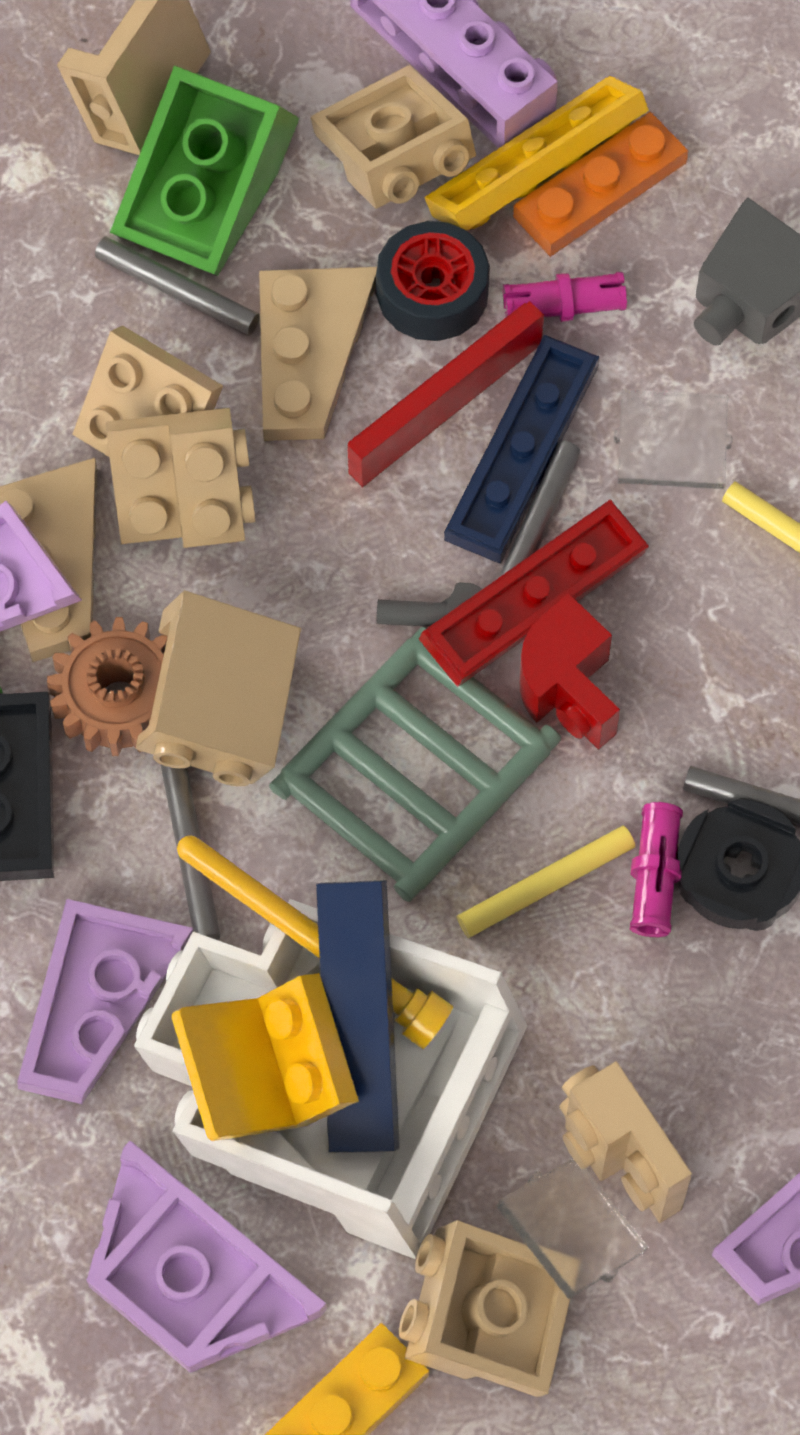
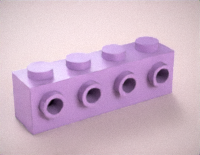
M350 0V7L467 117L497 148H500L556 111L558 81L551 67L540 58L534 59L518 44L510 28L501 21L494 22L479 8L477 0Z

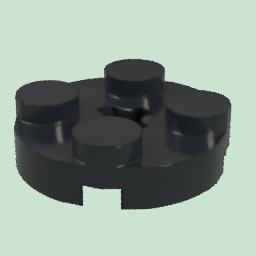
M753 800L729 801L728 806L716 808L709 813V809H707L691 821L680 841L677 860L680 861V873L682 871L679 881L680 895L700 915L715 924L733 929L765 930L774 923L775 919L787 913L800 895V841L795 835L796 828L777 809ZM741 851L748 852L753 855L751 865L759 871L754 875L746 874L743 878L731 874V867L724 863L725 857L736 859Z

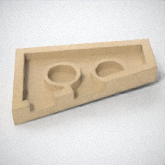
M377 267L259 271L264 441L325 439L346 377L345 371L354 344L358 342L370 297H373L376 289Z
M95 458L0 486V505L7 501L16 509L82 599V601L20 624L32 662L52 657L55 652L65 653L70 651L67 637L71 633L80 636L84 641L91 637L90 622H93V559L96 531L95 489L97 488V464Z

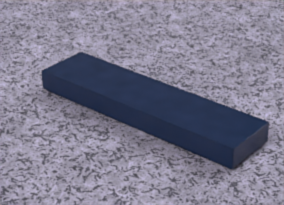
M547 335L543 336L444 531V541L501 564L541 483L559 441H562L599 367V356Z
M387 880L316 884L320 976L359 1100L327 1116L329 1153L393 1152L400 1149Z

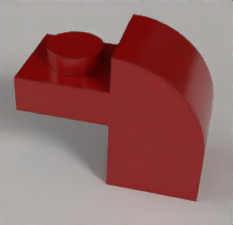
M569 593L540 616L531 626L525 637L521 653L520 694L527 712L536 723L552 709L556 708L558 720L572 736L577 739H582L585 736L599 750L617 734L620 709L588 678L609 661L612 634Z

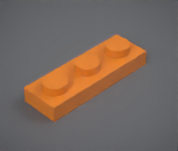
M650 111L515 203L513 218L551 257L687 163L688 150Z

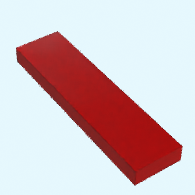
M530 301L523 303L350 440L347 445L348 473L364 487L535 351L543 337L544 314Z
M610 499L421 633L419 641L453 683L459 687L525 640L529 629L535 621L567 593L578 602L641 557L649 545Z

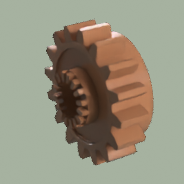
M116 617L112 631L103 632L102 627L96 620L90 622L91 637L85 641L80 636L71 633L67 637L71 654L55 652L52 659L55 671L59 674L47 676L49 694L55 696L50 700L52 713L55 719L65 718L63 721L65 735L71 739L81 734L84 737L86 750L93 752L100 745L110 748L112 756H119L122 748L133 746L136 748L138 735L149 726L168 637L161 635L151 641L149 625L144 621L135 628L134 632L126 631L123 617ZM115 682L130 684V687H125V691L118 690V693L115 694L114 691L110 690L109 693L105 689Z

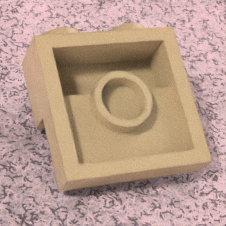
M410 64L310 116L315 136L343 162L348 182L375 209L389 202L401 204L409 201L416 194L419 186L439 175L447 177L458 175L465 169L469 159L476 156L468 118Z
M230 408L106 422V435L121 544L182 538L183 548L245 541L243 524L256 521L251 485L239 487L237 467L249 466L245 429H232Z
M615 1061L601 1071L595 1065H592L570 1077L562 1086L567 1098L560 1104L559 1108L565 1116V1128L568 1131L562 1135V1138L576 1164L583 1170L591 1166L601 1182L624 1169L627 1174L623 1175L621 1180L629 1197L640 1211L650 1208L659 1223L681 1211L692 1173L618 1062Z
M458 1220L437 1228L435 1235L428 1234L424 1238L415 1261L416 1272L425 1276L419 1300L412 1299L407 1304L400 1321L399 1336L401 1339L409 1341L405 1359L465 1380L477 1376L535 1397L549 1394L578 1263Z

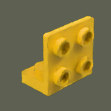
M319 973L300 975L258 998L182 1007L172 1013V1021L207 1138L210 1141L308 1126L359 1101Z

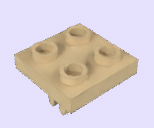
M122 325L109 333L72 435L109 457L106 435L107 421L214 410L223 385Z

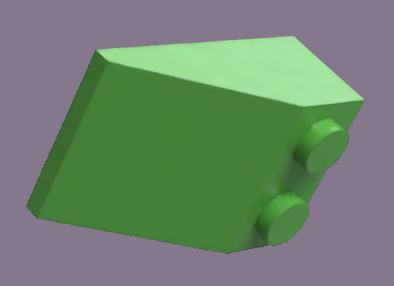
M174 65L110 233L218 276L276 178L300 118L279 105Z

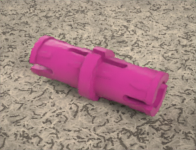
M623 272L570 278L569 273L556 274L555 280L515 285L503 284L504 309H507L505 311V318L523 303L529 301L544 314V318L559 316L561 322L573 321L575 314L612 310L625 311L627 309L626 286H622L625 281Z
M651 802L645 804L644 808L642 807L641 815L643 819L639 856L634 857L631 863L630 875L636 879L632 921H630L629 929L633 933L645 937L668 936L669 932L671 933L672 928L670 921L674 883L679 882L682 876V871L680 873V861L677 860L683 810L674 804Z

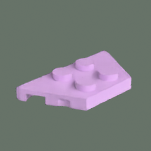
M129 1141L124 1146L120 1158L121 1167L112 1199L108 1201L102 1223L104 1229L99 1247L95 1249L87 1283L95 1293L181 1366L192 1373L318 1319L324 1314L327 1306L322 1299L133 1142Z

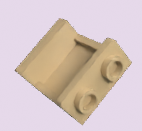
M135 0L99 55L68 48L57 64V67L94 143L140 155L174 65L197 74L211 51L189 0Z
M184 590L162 612L158 633L168 637L150 723L138 735L136 749L153 754V759L157 763L167 767L188 768L192 766L211 772L216 781L226 785L240 787L255 783L275 768L301 628Z

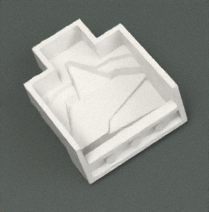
M292 899L289 900L288 903L318 924L317 908ZM272 924L269 925L265 933L261 956L192 932L184 950L177 952L172 958L166 973V985L155 1006L149 1008L143 1014L137 1028V1041L134 1047L153 1072L192 1086L172 1021L173 1012L188 1006L258 998L300 975L320 974V959ZM389 933L391 977L412 993L417 988L426 995L433 991L454 1006L444 1025L424 1049H421L403 1036L401 1032L404 1027L394 1021L400 1149L393 1152L329 1153L327 1117L304 1127L210 1141L207 1138L192 1090L188 1091L179 1102L175 1114L173 1132L191 1156L225 1168L231 1175L330 1212L336 1216L347 1233L416 1259L422 1241L431 1233L527 1029V1024L502 972ZM393 1012V1019H395V1017H396V1015H397V1014L394 1013V1012Z

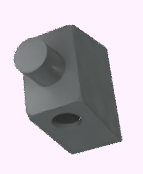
M748 197L733 216L699 271L695 297L706 308L694 320V327L705 341L715 346L721 345L736 329L754 343L765 344L800 318V234Z

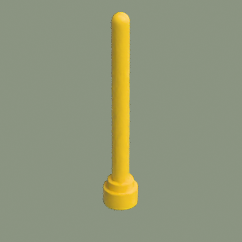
M185 836L179 841L177 852L182 860L320 959L317 923L196 836ZM392 978L393 1012L397 1014L394 1021L404 1027L401 1032L403 1036L421 1049H424L444 1025L454 1006L433 991L426 995L417 988L412 993Z

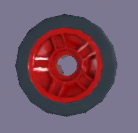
M424 221L406 226L388 239L378 255L376 297L382 314L397 331L417 340L441 341L460 336L478 322L487 307L490 264L483 246L469 231L454 224ZM433 278L440 279L439 286L431 287L426 284L432 283Z

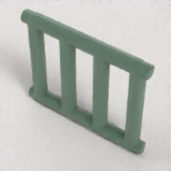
M421 627L401 645L269 784V788L274 794L284 800L290 795L293 796L396 881V884L393 886L395 891L407 902H411L438 875L562 740L561 735L548 725H544L541 729L537 728L474 677L457 687L419 641L421 633L427 629L425 627ZM417 665L522 747L498 773L394 690ZM376 708L480 791L457 817L452 815L352 734ZM333 752L337 753L438 835L414 862L310 778Z

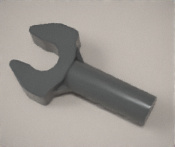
M456 583L451 596L443 602L378 599L376 623L430 627L481 591L482 588L472 583Z

